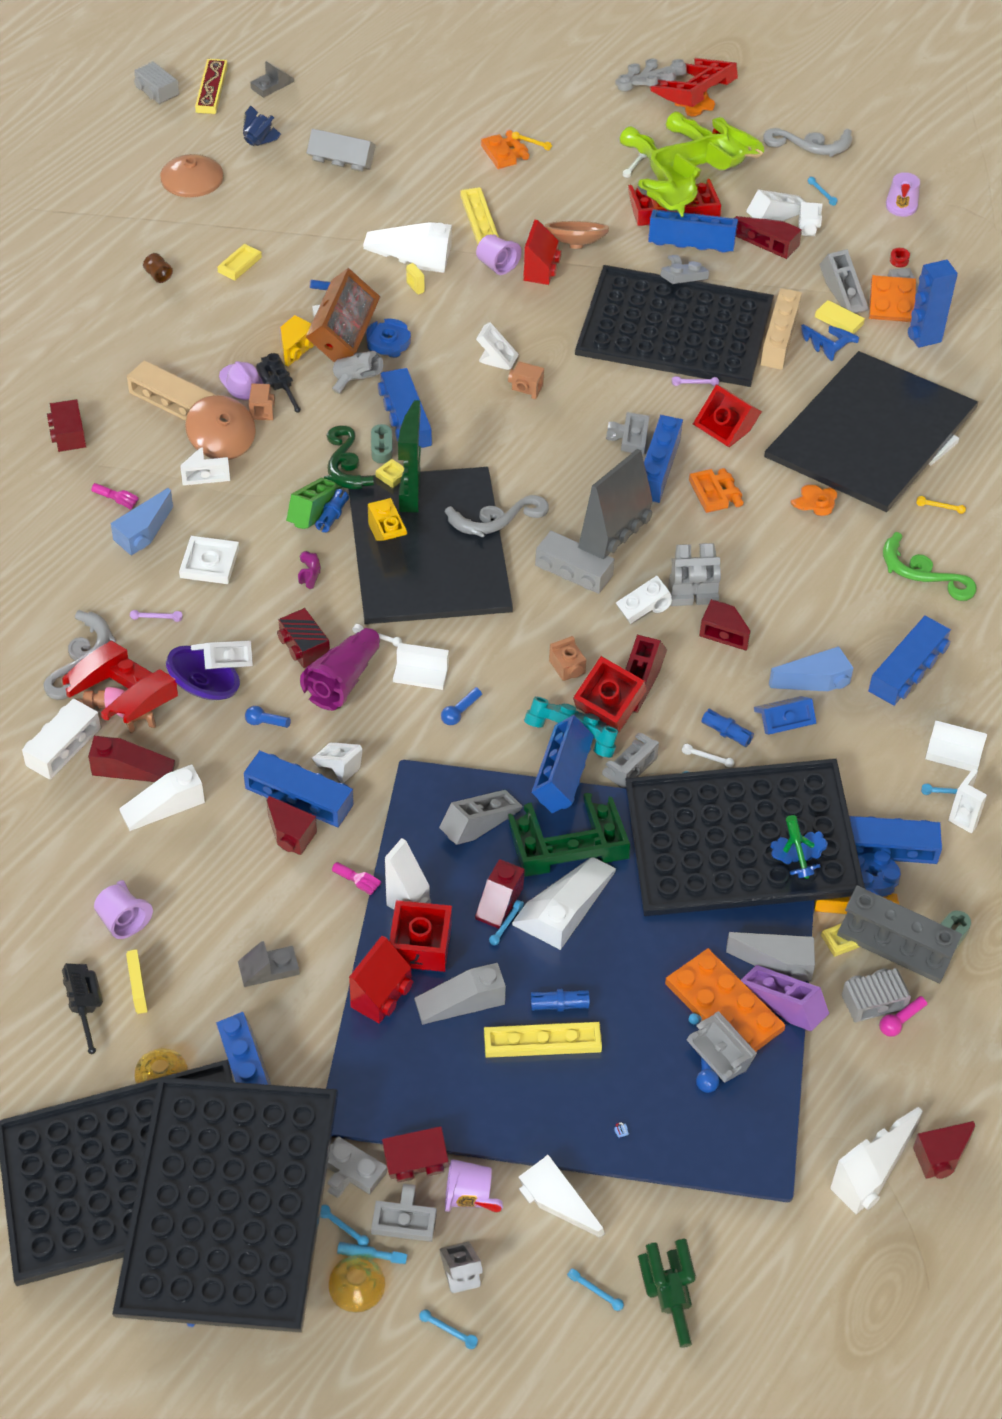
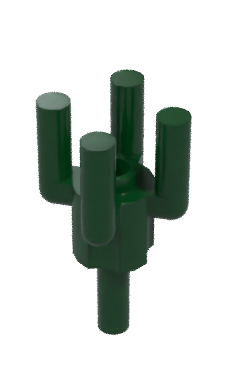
M687 1239L676 1240V1249L667 1251L670 1265L668 1270L663 1268L658 1243H649L645 1246L647 1253L638 1255L646 1294L650 1298L658 1296L661 1312L672 1314L680 1348L689 1347L692 1345L684 1310L692 1307L687 1285L696 1280V1274Z

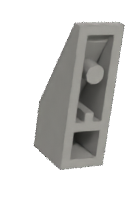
M848 249L827 254L819 265L827 286L841 307L855 314L867 311L868 306Z
M506 790L452 802L439 828L456 845L473 841L507 820L508 814L514 815L521 811L523 806Z
M729 932L726 946L727 953L754 966L759 965L801 981L812 980L815 968L814 937Z
M498 963L469 969L414 999L423 1025L505 1005L506 986Z

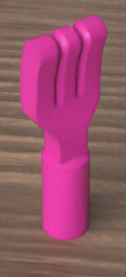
M94 483L91 488L92 492L111 498L128 509H132L139 500L136 495L125 490L116 492L97 483Z
M336 862L332 867L334 873L353 881L357 888L369 895H372L374 890L381 884L380 880L369 873L362 872L358 874L339 862Z

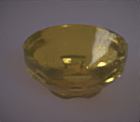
M166 1048L154 1049L144 1054L136 1064L135 1083L186 1071L188 1067L184 1058L176 1051ZM157 1060H164L169 1064L162 1072H156L151 1068L152 1064Z
M357 1255L344 1258L335 1265L330 1273L328 1285L331 1299L337 1306L348 1312L357 1313L370 1310L381 1300L385 1291V1277L382 1269L374 1260L366 1256ZM354 1269H359L365 1273L366 1277L363 1282L353 1284L347 1279L348 1273Z

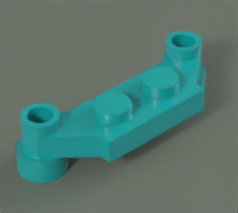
M535 696L533 698L531 708L527 710L524 718L526 724L542 728L546 718L560 723L575 715L594 735L596 743L593 751L603 757H613L616 749L617 729L606 726V723L600 721L599 717L594 714H583L576 711V707L570 704L556 705L550 704L547 699Z

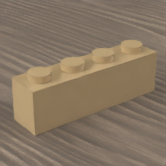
M780 288L763 346L761 366L783 370L799 313L802 292Z
M145 360L127 375L129 393L185 421L190 408L197 401L214 395L212 392L206 391Z

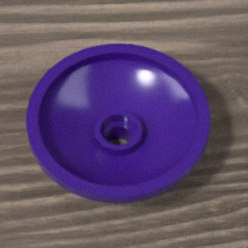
M179 646L172 649L166 658V668L169 675L176 679L179 687L193 696L206 700L228 699L236 694L240 686V679L234 668L205 669L204 650H192L191 646Z

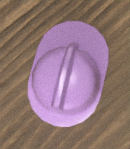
M237 361L235 364L224 367L219 374L220 381L233 397L242 400H249L251 384H263L257 369L247 362Z

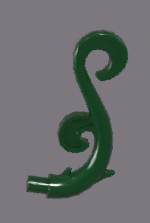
M340 425L328 430L326 435L328 442L340 447L330 457L327 466L329 475L324 476V479L348 489H362V486H373V476L348 475L338 469L340 464L341 469L345 471H353L359 467L358 456L354 453H346L355 441L354 429ZM348 436L349 438L343 443L342 439L337 437Z

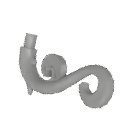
M779 128L767 130L764 133L763 140L770 147H780L786 143L787 138L806 151L832 157L835 154L844 152L850 146L852 131L845 129L840 140L834 141V144L824 145L825 137L821 133H809L805 136V140ZM773 136H784L780 139L773 138Z
M530 495L518 501L506 513L499 507L486 506L481 509L479 516L480 520L484 523L473 522L471 519L464 518L453 507L446 508L445 514L448 516L449 523L460 532L484 537V534L496 532L508 525L524 505L532 504L537 506L534 509L524 507L523 513L532 518H540L548 513L549 504L540 496Z
M81 610L76 612L75 619L85 622V625L90 627V632L96 631L97 641L93 648H91L90 642L83 637L75 638L70 642L68 653L75 661L56 670L44 681V690L50 698L56 700L69 698L66 695V688L70 686V683L58 688L53 686L55 680L66 675L82 659L111 640L116 642L107 622L101 616L93 612L86 613Z

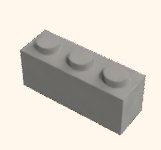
M312 129L307 154L312 156V160L324 163L325 160H329L335 166L344 167V164L352 165L351 169L363 171L364 168L371 169L376 145L371 141Z
M550 531L536 548L535 565L599 594L613 576L615 559L610 556L601 559L578 548V542Z

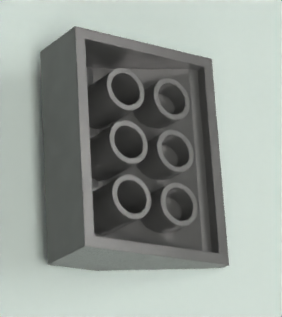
M636 449L592 485L578 548L601 559H605L611 552L614 553L619 545L626 543L633 533L636 534L643 524H647L652 517L650 509L653 500L641 450Z

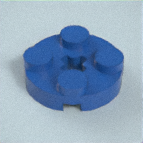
M384 319V323L379 324L378 321L373 322L366 331L367 348L369 351L397 358L401 355V352L409 347L411 332L407 329V325L397 319Z
M884 851L858 854L865 889L881 897L892 894L895 887L899 885L901 871L899 866L890 859V855Z

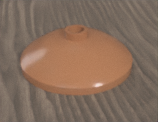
M186 154L170 160L162 168L160 179L163 187L174 195L199 197L215 191L221 185L223 170L220 164L210 157L200 154Z
M558 221L545 224V227L559 242L570 244V248L581 249L585 244L594 243L609 232L608 225L595 222Z
M213 395L200 399L190 408L186 417L185 428L189 441L197 450L203 447V455L213 459L228 457V460L237 458L248 451L255 438L256 428L251 413L243 404L227 396ZM220 418L226 419L227 422L221 421Z

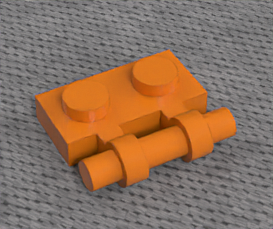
M512 130L506 132L507 138L504 139L500 134L481 139L482 148L497 169L516 165L517 158L527 160L530 157L525 144L521 143L520 139L515 140L512 138Z
M725 468L720 469L718 475H715L712 469L689 475V482L706 513L728 508L729 501L733 502L735 507H741L744 504L740 489L735 487L732 474L728 473Z

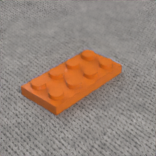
M708 948L666 977L665 984L693 1013L701 1016V1021L719 1011L755 1052L785 1030V1024Z

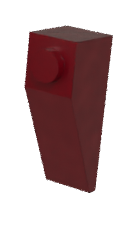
M742 216L734 218L738 219L737 238L784 259H788L800 246L802 229L785 221Z
M638 634L625 670L644 680L647 691L633 711L636 713L639 712L657 679L667 652V648L661 640Z
M94 735L88 755L92 776L156 782L167 773L173 772L175 767L174 759L124 739Z

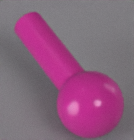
M919 996L896 1015L888 1014L882 1017L879 1023L881 1032L886 1036H897L902 1030V1024L928 1005L926 1000Z

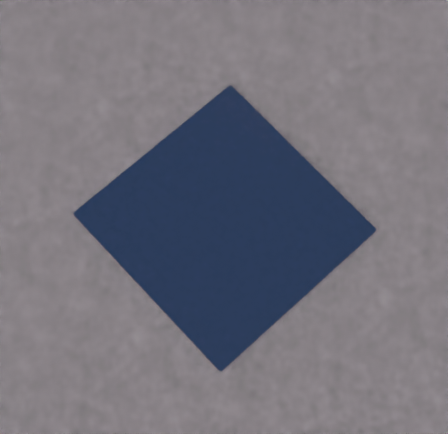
M412 760L399 761L374 871V877L380 880L381 884L368 898L352 972L381 936L386 937L388 940L390 939L394 909L387 906L385 857L401 838L408 843L430 886L431 904L452 906V927L445 972L411 968V980H413L411 989L406 995L400 996L390 1016L386 1015L380 1023L351 1008L349 984L326 1089H337L338 1091L332 1137L337 1138L339 1136L342 1139L383 1144L382 1139L441 1126L447 1154L534 1166L549 1155L558 1169L564 1171L786 1203L791 1202L794 1196L805 1029L790 1024L771 1010L785 1024V1030L756 1051L755 1058L744 1073L725 1083L719 1077V1086L715 1091L711 1093L702 1092L696 1084V1077L702 1071L701 1056L687 1041L689 1035L699 1030L697 1028L699 1023L695 1025L689 1022L688 1018L693 1012L665 984L666 977L707 948L741 980L755 966L726 952L729 932L812 937L814 900L644 916L626 788L580 783L577 787L573 804L567 809H560L551 813L532 793L536 780L534 776ZM506 790L523 806L521 811L513 815L514 819L517 820L527 814L524 811V805L532 802L543 838L592 830L583 799L584 793L592 794V803L607 805L610 796L613 797L630 842L629 859L606 863L616 868V872L561 950L513 926V921L520 912H517L500 936L499 944L494 946L490 944L489 938L491 935H495L499 929L476 920L475 915L487 880L498 860L501 859L520 867L509 822L507 819L476 840L456 845L439 828L452 802ZM601 856L594 857V858H596V859L602 861ZM590 858L550 865V873L524 877V888L517 900L523 901L525 906L529 900ZM498 963L506 986L505 1005L422 1025L415 1004V997L469 969ZM556 989H563V991L588 990L589 1009L571 1008L564 1009V1012H557V1009L532 1011L531 992H556ZM599 1022L601 1052L485 1057L484 1027ZM623 1123V1126L626 1124L629 1135L619 1138L614 1131L616 1124Z

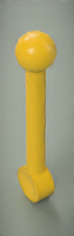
M517 131L512 133V138L515 140L521 139L543 146L545 150L552 148L550 142L544 143L525 137Z
M924 496L917 497L916 501L919 506L926 504L955 510L959 514H963L966 511L964 505L955 506L926 500Z

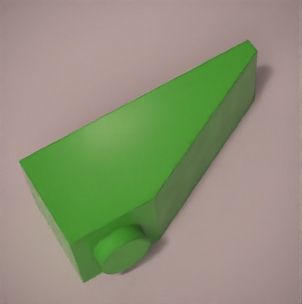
M321 477L295 491L290 497L286 521L294 523L295 527L301 529L311 527L323 513L324 505L330 502L335 491L342 489V487L335 482Z

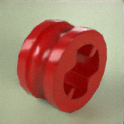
M905 248L893 249L891 251L890 263L900 268L907 266L910 258L909 251Z

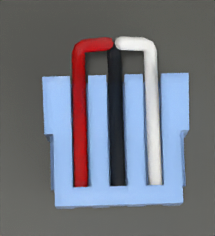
M623 1123L616 1124L614 1131L619 1138L629 1135L626 1124L624 1126Z

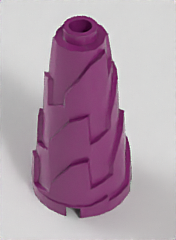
M364 628L360 632L349 636L341 644L330 649L322 657L307 666L300 675V685L304 694L307 690L311 693L312 696L309 700L325 710L334 711L339 706L341 707L358 683V678L368 666V662L379 649V634L374 629Z

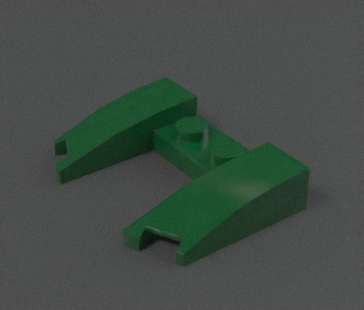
M420 400L413 401L404 416L399 432L398 460H404V471L399 490V512H418L421 472V446H419Z
M584 793L583 799L592 830L543 838L532 802L524 805V811L527 814L515 820L511 813L508 814V822L520 867L524 868V877L550 873V865L598 856H601L604 863L629 859L630 842L613 797L609 796L607 805L592 803V794Z

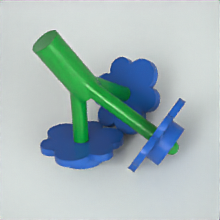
M790 815L786 818L790 838L788 840L781 837L778 841H773L771 843V848L773 849L771 854L775 859L783 861L785 864H790L792 861H800L801 868L790 871V875L798 874V878L804 877L808 879L810 875L815 874L814 869L819 868L820 864L807 866L806 861L812 858L818 859L828 843L823 838V833L816 832L815 834L808 832L805 836L801 835L797 817Z

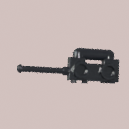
M270 353L266 357H262L261 362L257 363L256 369L263 383L270 384V387H273L274 390L283 388L294 407V411L299 413L301 408L298 406L289 388L292 386L291 382L293 379L290 377L289 371L286 370L279 354Z
M66 963L62 968V974L64 978L63 984L66 987L69 999L68 1006L72 1012L78 1013L81 1016L88 1045L87 1051L89 1054H94L96 1048H94L86 1015L87 1013H93L96 1007H100L103 1003L97 975L93 970H88L87 964Z

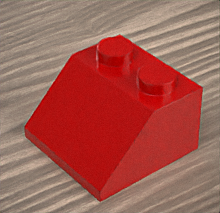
M535 219L525 244L523 281L549 285L551 277L556 275V263H560L562 251L558 250L559 241L539 220Z
M716 384L693 425L730 448L751 431L762 411L731 391Z
M384 936L380 937L349 976L351 1008L380 1023L386 1015L390 1016L400 996L406 995L413 984V980H411V966Z

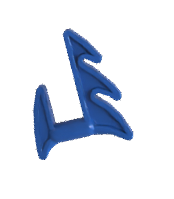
M801 325V333L804 340L808 342L810 337L813 347L817 352L820 351V346H822L824 354L830 361L834 360L835 353L846 344L859 342L858 336L840 328L829 326L828 332L839 338L836 342H833L808 326Z

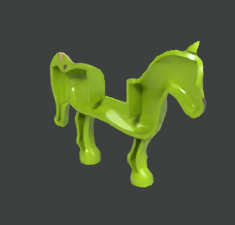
M678 111L673 112L668 117L666 128L674 133H681L693 141L658 149L650 136L640 134L632 126L626 127L620 136V143L622 145L636 148L641 154L649 158L651 168L658 181L640 179L638 182L639 191L643 195L655 200L666 210L677 211L681 217L684 215V206L692 202L697 195L695 180L701 173V169L697 167L698 165L707 162L716 169L726 170L738 166L747 156L756 159L761 157L764 153V146L750 134L730 126L722 117L712 119L713 127L721 134H712L711 131L698 125L695 120H688Z

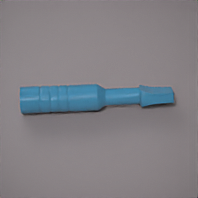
M339 1242L337 1254L370 1260L378 1258L390 1260L391 1263L406 1264L407 1254L400 1252L378 1251L374 1247Z

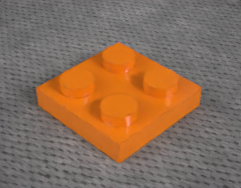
M872 275L869 319L911 322V314L915 305L916 279Z

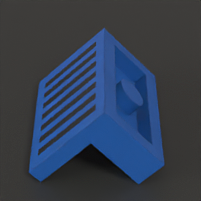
M799 696L754 707V712L762 714L764 731L768 735L817 724L812 698Z

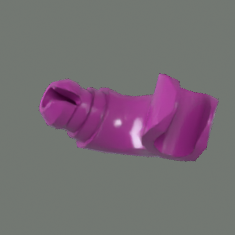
M304 551L299 556L300 561L305 563L309 569L304 568L300 570L298 582L301 585L306 583V587L312 589L320 573V560L316 553Z

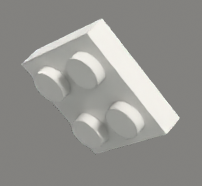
M191 536L179 570L180 578L229 584L239 551V542Z

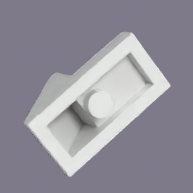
M491 322L487 323L476 338L485 349L479 362L509 370L519 354Z
M203 447L198 449L180 465L183 485L230 481L228 457L204 460Z
M329 743L312 759L317 767L332 768L340 783H345L360 769L362 747L356 744Z

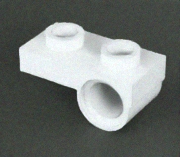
M655 576L617 601L616 604L631 624L651 610L654 613L665 611L671 605L672 596L659 577Z

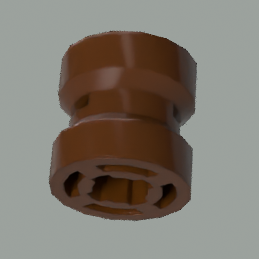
M158 253L149 254L143 262L144 270L157 283H164L172 276L173 268Z

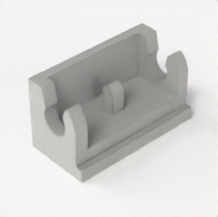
M643 733L636 734L635 737L638 740L635 739L614 762L608 761L602 775L621 788H626L625 778L639 777L657 759L658 741L652 740Z
M719 1011L701 1021L697 1025L699 1030L689 1035L687 1041L724 1083L744 1073L757 1054Z

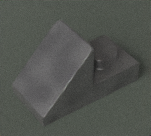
M265 61L266 74L251 81L250 84L251 89L264 98L293 83L294 78L280 68Z
M261 941L238 961L244 987L299 975V967L293 946L267 951L265 942Z
M469 1241L439 1249L452 1293L480 1286L479 1274L483 1273L482 1265Z

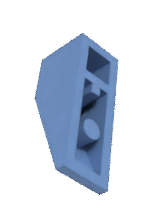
M169 488L163 490L111 523L113 540L131 556L151 544L173 508L171 490Z
M838 646L771 668L769 686L775 689L827 692L837 688L841 689L850 684L853 666Z

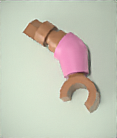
M106 687L105 690H98V693L84 691L83 698H75V700L92 709H95V706H98L99 709H105L125 691L120 688ZM152 710L126 723L128 731L132 734L135 731L134 723L141 719L147 720L149 727L156 728ZM117 713L118 716L124 717V714Z

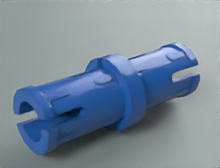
M337 489L330 502L324 505L323 513L315 523L318 530L324 524L322 532H328L335 519L340 517L341 509L349 499L346 491L340 498L339 496L343 490Z
M710 708L702 717L701 722L718 731L720 736L733 739L745 748L748 747L754 737L753 732L736 724L734 719L723 717Z
M556 989V992H531L532 1011L557 1009V1012H564V1009L571 1008L589 1009L588 990L563 991V989Z

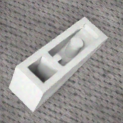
M758 189L746 212L752 218L784 221L799 215L801 202L805 201L797 195Z
M192 764L164 775L119 808L129 831L205 803L202 782Z
M401 838L385 857L387 906L395 909L396 900L431 904L430 886L408 843Z
M549 1155L519 1176L523 1185L519 1190L529 1203L535 1201L539 1208L599 1238L605 1235L601 1224Z

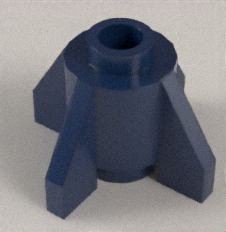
M250 105L244 115V140L252 146L276 141L281 133L274 127L271 129L274 117L272 115L266 117L262 114L256 116L259 112Z

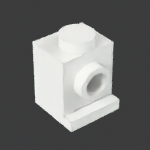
M801 202L798 228L802 229L801 235L815 236L817 228L821 227L822 204Z

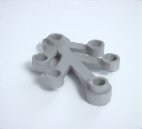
M648 59L645 61L646 67L641 73L639 64L628 65V73L620 75L615 80V83L621 91L631 90L634 88V85L654 86L658 84V80L671 81L675 80L676 76L686 74V63L682 59H676L672 61L671 66L654 70L658 68L657 59Z

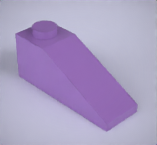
M756 965L741 979L767 1007L790 1024L812 1032L829 1014L821 988L759 965Z

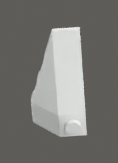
M429 222L367 232L363 246L365 250L385 257L390 255L397 257L399 262L404 264L407 261L414 263L418 269L444 273L452 246V225Z
M594 857L588 859L529 900L514 919L513 926L561 950L614 875L616 868Z
M919 1107L898 1119L892 1125L889 1132L885 1128L880 1130L871 1143L867 1139L838 1161L830 1189L855 1214L859 1213L863 1208L869 1210L878 1202L880 1198L878 1195L918 1126L923 1112Z

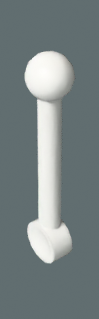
M639 153L638 158L633 164L623 171V176L625 178L631 177V171L646 155Z
M355 624L352 630L354 633H357L364 628L360 624ZM378 633L380 639L391 642L396 647H398L399 643H402L400 637L392 638Z
M684 744L682 747L684 754L690 755L692 753L725 764L727 768H732L735 764L732 758L724 759L693 749L689 744Z

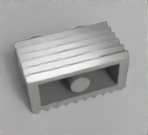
M152 61L148 65L145 64V66L139 67L138 70L135 69L134 83L136 87L144 91V93L146 92L148 97L158 102V104L179 95L178 80Z
M897 968L893 970L880 969L867 977L860 975L851 977L845 982L842 992V998L855 1023L900 1011L909 1005L911 995Z

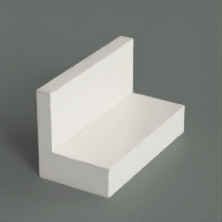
M251 641L212 642L191 645L192 650H204L205 669L253 666Z
M399 643L393 682L443 690L449 667V650Z
M935 721L925 759L972 771L973 768L978 770L987 734Z
M974 768L958 788L948 820L971 834L977 827L987 796L985 793L973 788L978 770Z

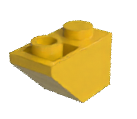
M296 315L280 327L284 364L287 367L297 361L310 348L314 347L306 338L311 323Z
M391 498L368 504V524L376 541H384L407 535V530Z

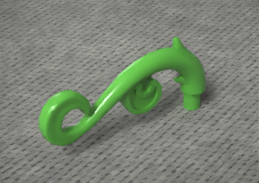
M895 532L891 538L886 540L883 547V558L887 564L888 573L894 571L904 578L920 582L950 581L947 590L952 598L959 601H967L975 595L977 587L972 578L953 573L931 572L933 562L925 555H914L910 560V567L903 564L898 559V556H901L898 551L899 542L902 539L901 533ZM953 581L961 582L966 588H956Z

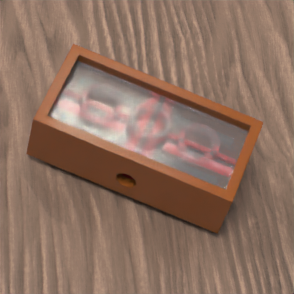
M347 268L331 280L306 338L334 363L337 359L353 356L359 348L381 296L351 269Z

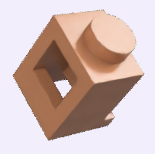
M519 361L515 369L510 370L508 382L512 383V390L530 394L532 399H536L544 385V368Z
M251 384L249 412L253 419L273 420L275 394H271L270 384Z
M573 636L550 644L549 661L562 681L577 678L586 672V658L575 644Z

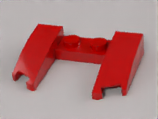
M694 58L695 64L686 63V70L688 74L695 77L687 82L658 80V84L650 86V90L671 102L694 107L704 100L703 93L707 92V89L718 84L728 85L738 78L737 63Z
M707 179L706 184H695L697 186V195L692 202L684 206V213L721 217V203L711 180ZM631 184L628 185L631 206L637 226L650 225L653 209L668 211L655 200L643 195L638 188L634 190Z
M112 640L82 659L62 678L63 685L70 683V686L66 688V695L69 698L109 677L128 688L101 712V717L104 720H109L113 715L121 713L124 714V723H129L178 696L175 678L161 669L152 673L130 660L127 649Z

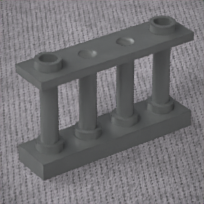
M856 886L846 906L845 911H847V914L838 930L837 936L847 941L856 942L858 946L940 984L962 934L860 886Z

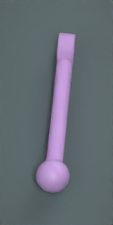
M675 376L672 378V384L674 386H678L681 383L711 384L715 386L719 384V379L717 377L712 379H681Z
M137 610L130 612V617L134 620L139 617L166 618L179 622L183 618L180 611H175L173 614L140 613Z

